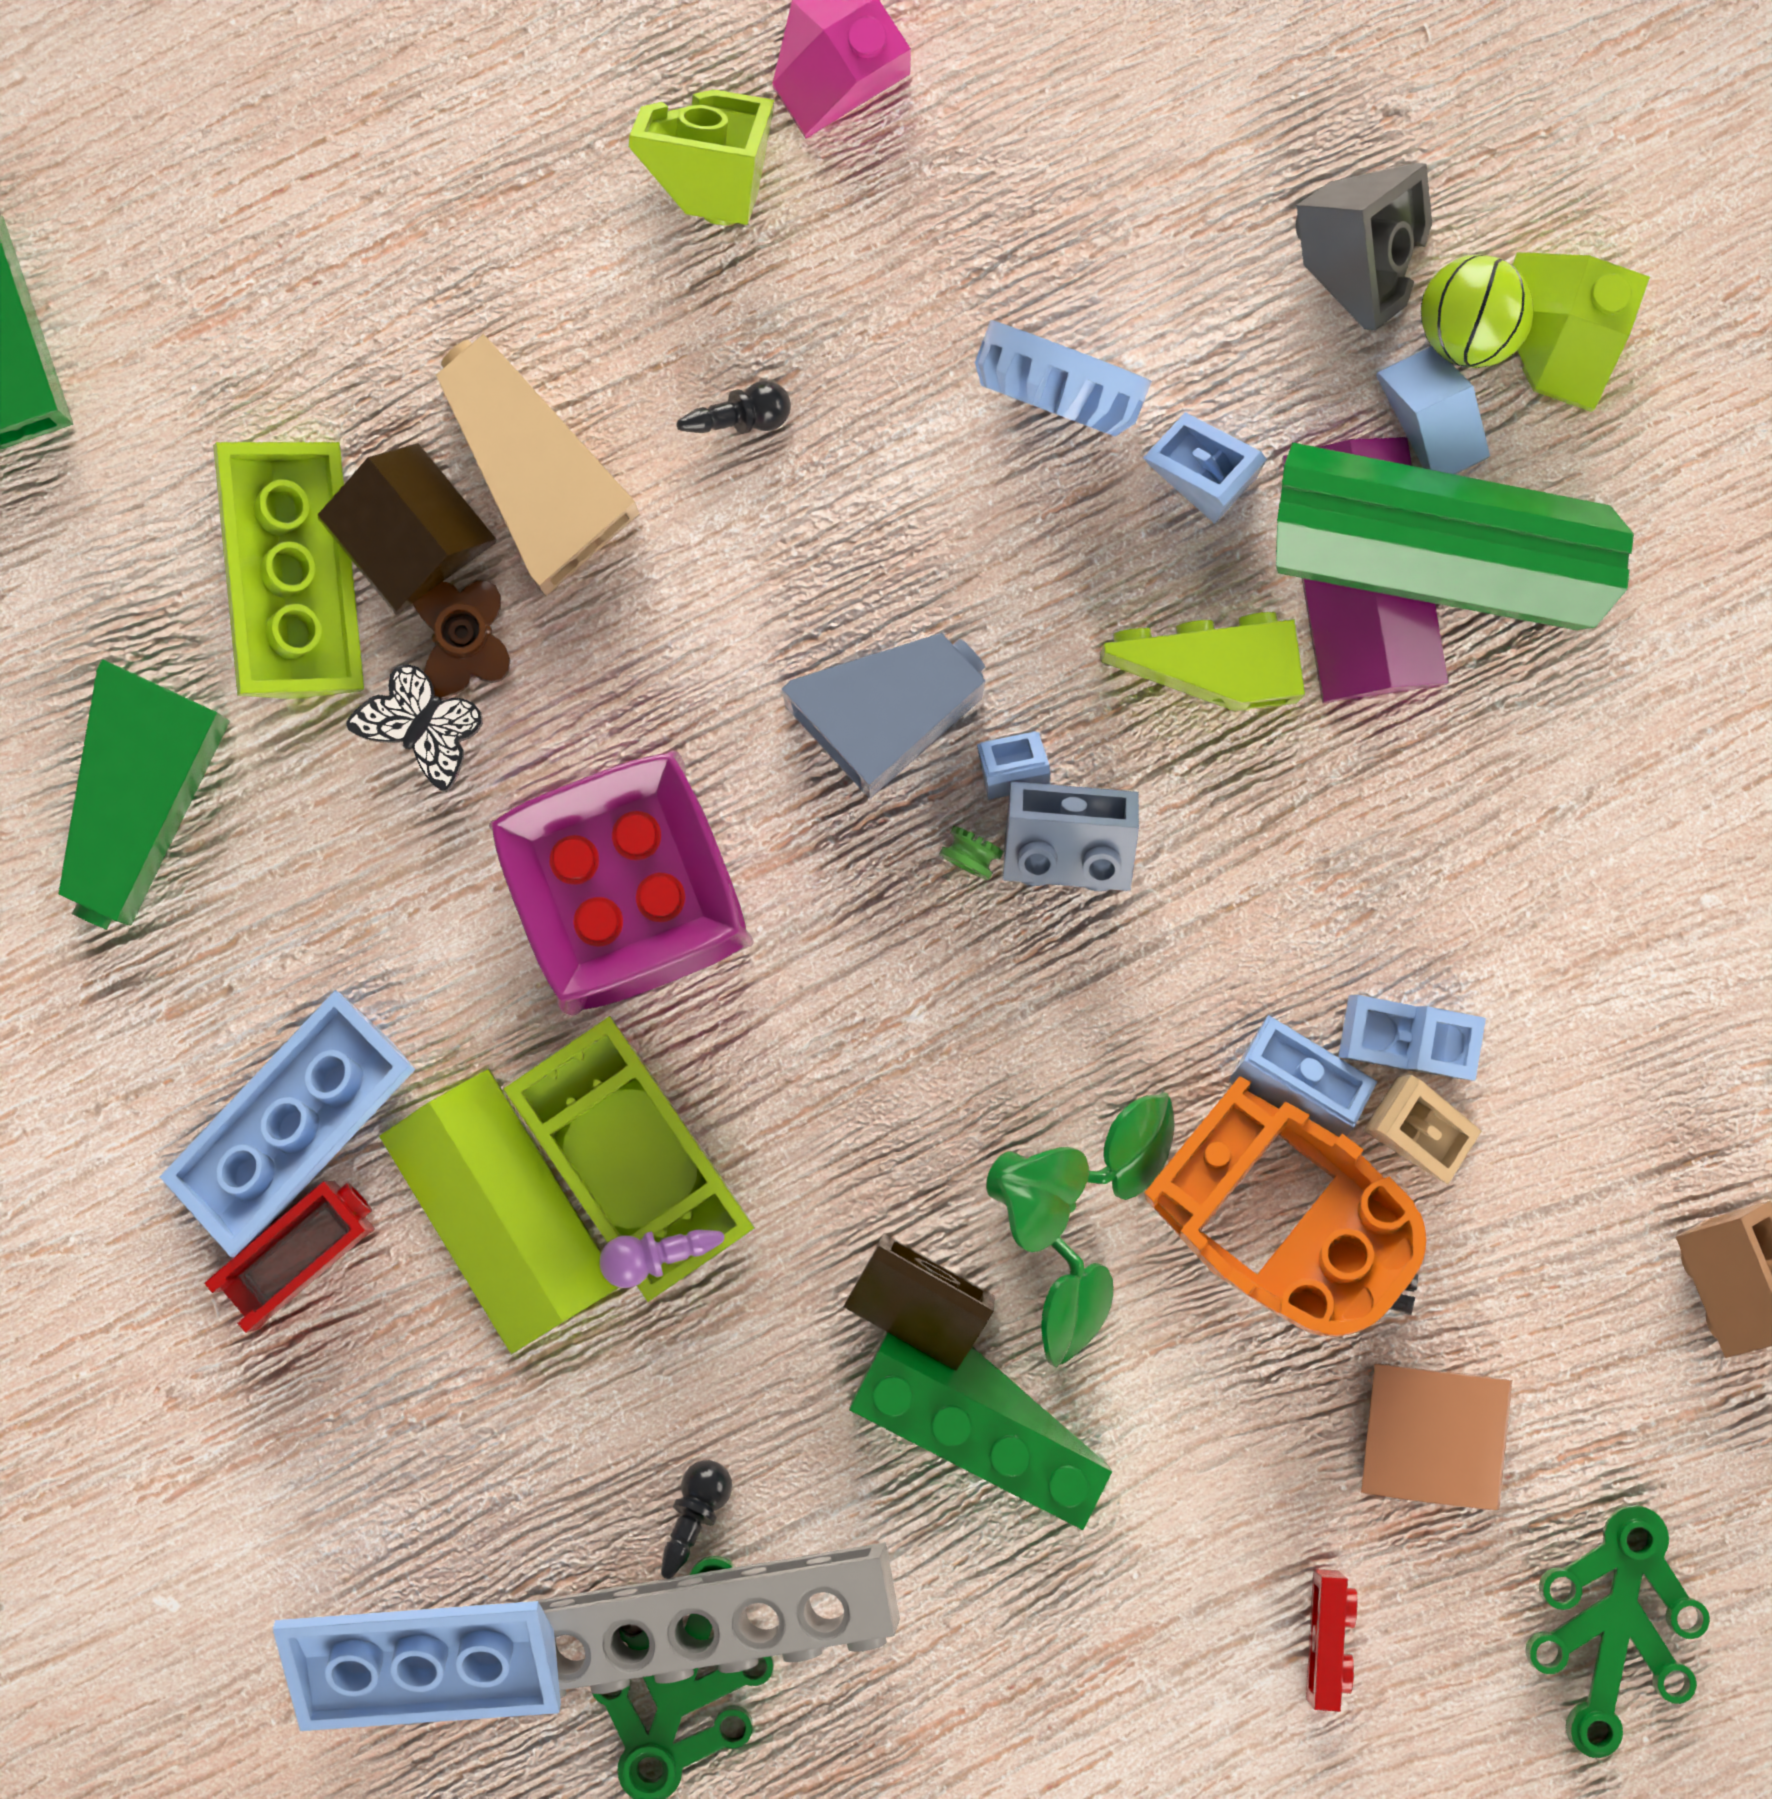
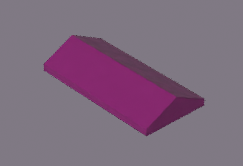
M1407 437L1349 439L1319 447L1412 466ZM1288 455L1282 457L1283 468ZM1302 578L1322 704L1435 687L1449 683L1435 603Z

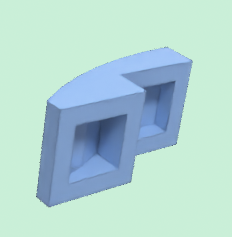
M1349 995L1338 1057L1415 1072L1476 1081L1486 1018L1429 1006H1413L1363 995Z

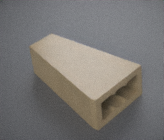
M483 333L473 343L467 339L453 347L441 362L443 369L436 374V377L530 576L539 590L547 596L640 513L632 497Z

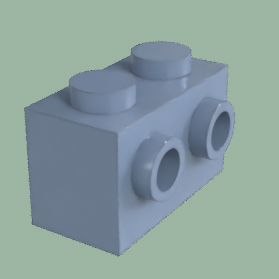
M1011 781L1004 842L1003 880L1022 882L1030 886L1051 884L1085 887L1092 891H1108L1110 889L1131 891L1139 832V792Z

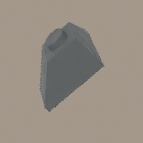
M1412 163L1330 181L1296 205V233L1301 240L1303 265L1364 329L1377 330L1407 306L1414 285V281L1411 278L1405 277L1408 264L1411 260L1414 246H1426L1432 226L1427 164Z

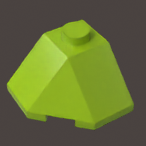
M712 89L693 94L692 106L668 111V106L663 102L641 106L629 135L628 147L686 215L703 217L706 221L716 225L726 226L735 223L748 225L758 196L774 100Z
M1517 252L1512 266L1523 275L1528 283L1533 299L1534 313L1531 330L1524 343L1517 349L1524 364L1522 370L1534 392L1593 412L1630 336L1650 276L1591 255Z

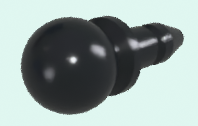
M759 381L748 387L745 392L740 389L731 391L727 402L710 405L708 409L705 407L694 409L676 422V426L680 431L692 433L710 432L711 429L719 430L732 426L740 434L750 432L752 427L760 431H772L782 426L787 420L791 410V402L786 390L779 384L772 381Z
M712 1460L698 1461L691 1465L683 1475L681 1481L683 1497L676 1499L673 1508L682 1516L678 1517L670 1535L671 1541L667 1542L663 1551L661 1575L665 1579L672 1578L687 1562L690 1556V1547L695 1545L702 1529L701 1524L713 1526L717 1519L714 1511L723 1507L731 1496V1476L728 1470L718 1462Z

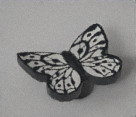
M409 664L397 666L390 674L388 684L389 696L378 694L370 697L349 716L346 726L353 734L369 741L379 743L403 742L405 749H413L421 770L432 785L442 792H447L454 785L464 761V749L460 742L470 739L479 732L483 725L482 712L473 702L463 698H450L442 701L440 697L435 696L434 686L430 678L419 667Z

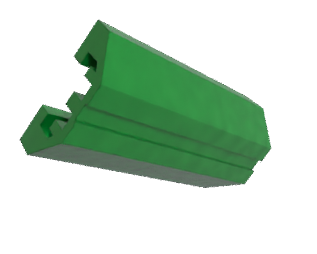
M1292 442L1284 465L1277 517L1276 568L1278 574L1566 629L1582 630L1596 628L1627 591L1630 573L1628 560L1629 554H1632L1634 533L1611 505Z

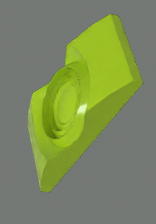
M611 1016L595 1025L503 1089L607 1243L619 1236H632L641 1240L645 1233L651 1231L654 1241L657 1243L661 1239L678 1234L685 1236L693 1230H713L724 1234V1241L704 1255L697 1257L691 1255L686 1260L671 1264L664 1262L661 1265L663 1276L655 1277L649 1273L643 1282L636 1285L647 1302L755 1229L711 1160L686 1127L651 1072Z

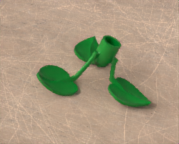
M1163 1091L1159 1095H1146L1138 1098L1118 1114L1111 1124L1104 1144L1103 1157L1106 1167L1099 1171L1089 1170L1087 1158L1080 1150L1073 1147H1059L1038 1153L1029 1158L1013 1151L1005 1152L996 1159L988 1173L986 1181L987 1193L992 1199L1007 1206L1011 1233L1017 1245L1029 1252H1039L1051 1245L1069 1265L1070 1274L1058 1278L1052 1284L1042 1311L1041 1332L1044 1352L1048 1363L1056 1368L1059 1364L1066 1363L1078 1354L1101 1329L1111 1309L1114 1290L1113 1278L1108 1268L1099 1263H1093L1084 1269L1083 1260L1060 1236L1067 1226L1070 1213L1075 1211V1202L1081 1196L1087 1182L1107 1184L1112 1181L1114 1195L1120 1199L1128 1200L1144 1192L1160 1174L1169 1156L1174 1135L1172 1101L1168 1096L1169 1094Z

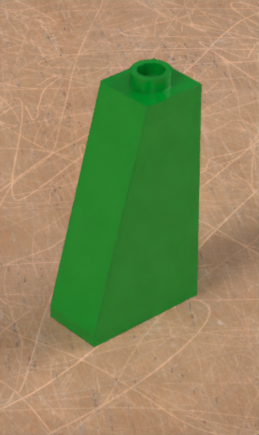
M0 214L1 450L74 425L9 231L4 217Z
M104 659L101 660L96 670L58 894L76 902L72 912L74 916L107 930L112 920L129 926L132 925L225 734L230 720L216 711Z

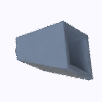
M938 633L790 680L782 688L785 707L870 800L982 700L986 680L983 678L984 676L981 671L985 668V664L962 639H958L952 644L943 633Z

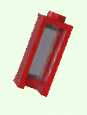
M335 1180L323 1181L204 1284L211 1293L223 1291L244 1316L237 1324L245 1333L258 1330L337 1260L375 1230L374 1226L366 1218L372 1212V1208L349 1182L340 1187Z

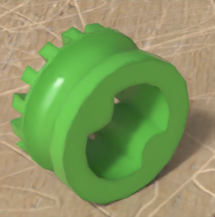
M953 826L950 832L954 839L953 843L949 847H942L939 855L957 867L989 881L993 874L989 869V865L994 859L1000 860L1004 851L989 841H985L983 844L984 838L980 836L977 840H973L975 837L974 833L958 826Z

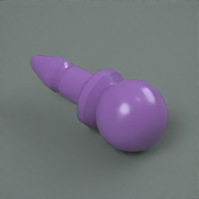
M693 1230L685 1236L678 1234L663 1238L658 1243L654 1241L652 1231L645 1233L641 1240L632 1236H619L609 1241L603 1248L600 1255V1269L605 1279L612 1285L620 1288L634 1287L643 1282L649 1273L655 1277L663 1276L661 1265L664 1262L671 1264L686 1260L691 1255L694 1257L704 1255L724 1241V1234L713 1230Z

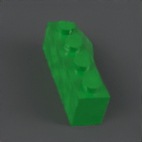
M886 1332L849 1406L851 1412L1081 1530H1084L1113 1472L1105 1461L1043 1409L973 1346L957 1371Z

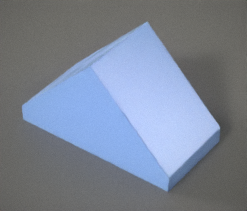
M1432 346L1377 372L1376 377L1423 468L1457 474L1490 457L1473 385L1451 362L1441 357Z
M1186 412L1143 457L1151 468L1214 524L1257 479L1267 460L1258 449Z

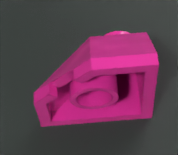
M792 0L772 86L806 139L909 76L911 72V48L880 0Z

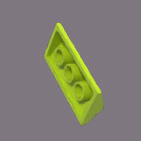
M216 442L213 445L237 696L298 699L361 692L364 690L352 560L318 520V513L344 485L340 442Z
M490 1069L479 1073L429 1101L379 1136L511 1355L620 1288L609 1283L603 1276L600 1269L601 1251Z

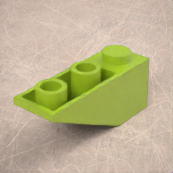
M1276 612L1245 615L1239 618V626L1220 629L1214 628L1213 620L1186 622L1176 626L1177 634L1152 637L1150 628L1122 630L1113 634L1114 642L1104 643L1100 652L1101 663L1234 712L1297 704L1305 695L1295 619L1277 621Z

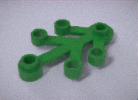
M1629 1505L1616 1510L1605 1523L1602 1544L1565 1568H1552L1542 1575L1539 1582V1592L1543 1600L1556 1609L1567 1610L1574 1607L1580 1601L1582 1587L1615 1569L1610 1594L1553 1631H1543L1534 1634L1526 1644L1525 1652L1529 1663L1544 1674H1556L1565 1668L1571 1652L1602 1633L1588 1701L1576 1705L1570 1711L1566 1720V1733L1572 1745L1584 1755L1592 1758H1603L1611 1755L1617 1750L1623 1738L1621 1720L1614 1712L1629 1639L1652 1672L1653 1687L1662 1698L1674 1704L1685 1703L1693 1697L1697 1688L1694 1673L1674 1659L1637 1601L1642 1576H1645L1667 1607L1665 1614L1666 1622L1674 1633L1686 1639H1696L1707 1631L1710 1624V1616L1706 1607L1688 1596L1664 1558L1669 1546V1533L1666 1524L1657 1513L1643 1506ZM1642 1527L1647 1533V1543L1641 1550L1632 1551L1628 1547L1627 1536L1634 1528ZM1559 1577H1567L1571 1583L1569 1595L1562 1600L1553 1599L1550 1594L1552 1582ZM1693 1606L1697 1612L1696 1624L1689 1629H1681L1677 1621L1679 1612L1685 1607ZM1547 1641L1555 1642L1558 1649L1556 1659L1549 1664L1539 1663L1537 1659L1538 1647ZM1681 1671L1684 1676L1683 1688L1679 1692L1668 1693L1664 1687L1666 1676L1670 1672ZM1595 1721H1604L1608 1727L1606 1738L1599 1743L1589 1742L1587 1738L1588 1727Z
M708 1556L698 1561L689 1575L704 1573L710 1570L734 1568L736 1566L724 1557ZM690 1614L685 1626L686 1632L699 1640L709 1639L713 1628L710 1621L699 1614ZM622 1626L619 1627L620 1637L623 1642L627 1643L629 1648L634 1650L649 1648V1638L644 1630L631 1634L626 1632ZM773 1656L763 1657L766 1661L767 1669L759 1676H751L744 1670L722 1673L718 1668L695 1680L699 1669L695 1668L693 1669V1676L672 1683H656L654 1675L643 1677L657 1706L649 1734L628 1696L631 1688V1679H629L630 1685L622 1689L617 1695L592 1693L599 1703L605 1705L625 1747L617 1768L618 1779L623 1790L633 1799H667L679 1786L683 1768L725 1747L736 1749L744 1746L751 1737L753 1720L746 1709L736 1705L723 1708L716 1716L714 1725L674 1742L683 1716L745 1685L760 1686L767 1682L774 1669ZM737 1716L742 1719L746 1727L744 1734L738 1738L727 1737L721 1729V1723L725 1718ZM646 1757H654L661 1762L663 1773L655 1779L645 1778L639 1771V1762Z

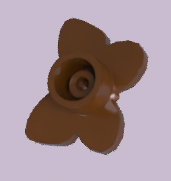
M480 580L469 584L462 592H459L453 584L443 581L412 603L421 619L434 631L431 639L436 645L429 655L424 673L430 678L434 686L435 696L443 700L464 691L470 685L472 676L490 683L500 682L509 673L511 660L507 648L500 639L492 635V628L490 627L497 619L501 610V595L496 585L487 580Z

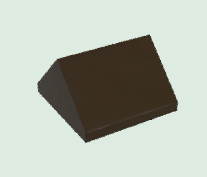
M419 443L367 457L318 513V520L396 615L486 551L497 540Z
M883 1233L843 1307L957 1371L992 1316L995 1295Z

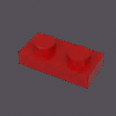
M1313 1569L1306 1700L1314 1710L1341 1712L1342 1694H1351L1353 1689L1354 1660L1352 1654H1344L1345 1628H1355L1357 1591L1355 1588H1347L1348 1578L1339 1570Z

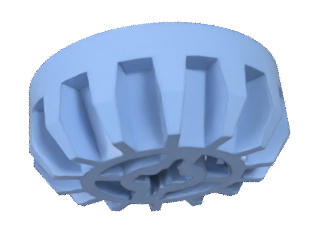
M994 320L989 322L975 360L981 386L1115 437L1136 424L1152 382L1147 378L1100 359Z

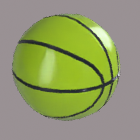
M1480 254L1455 259L1441 268L1429 282L1421 303V322L1425 336L1432 348L1448 362L1470 368L1493 366L1513 355L1526 340L1534 317L1533 299L1528 283L1523 275L1509 262L1501 258Z

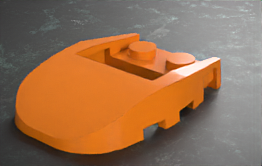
M1239 1076L1144 1192L1146 1201L1213 1274L1300 1329L1320 1336L1336 1337L1354 1334L1370 1327L1389 1311L1413 1280L1423 1262L1426 1250V1230L1421 1213L1416 1209L1413 1200L1390 1176L1384 1178L1362 1156L1363 1148L1343 1133L1338 1137L1311 1121L1309 1114L1286 1101L1280 1108H1277L1248 1091L1251 1082ZM1279 1135L1334 1179L1259 1273L1256 1274L1203 1233L1202 1228Z

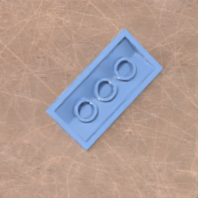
M334 990L163 1172L160 1178L227 1254L234 1258L268 1228L414 1072L415 1068L383 1032L341 993Z
M538 1601L275 1620L273 1626L274 1637L300 1731L556 1714L560 1712L561 1700L554 1630Z

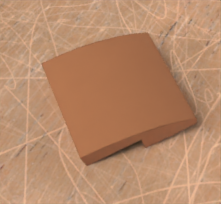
M1381 1363L1374 1364L1361 1493L1451 1506L1499 1510L1513 1380Z

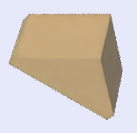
M1412 1075L1401 1076L1395 1079L1363 1130L1446 1184L1450 1183L1482 1132L1422 1080Z

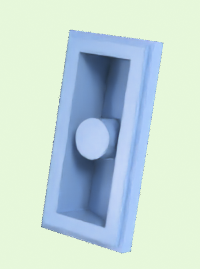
M1270 1015L1262 1023L1230 1077L1232 1085L1239 1076L1251 1082L1248 1091L1277 1108H1280L1286 1101L1309 1114L1311 1121L1338 1137L1342 1133L1348 1136L1354 1129L1378 1082Z

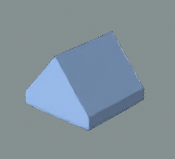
M1034 731L977 744L988 800L1009 796L1011 781L1050 784V766L1039 732Z

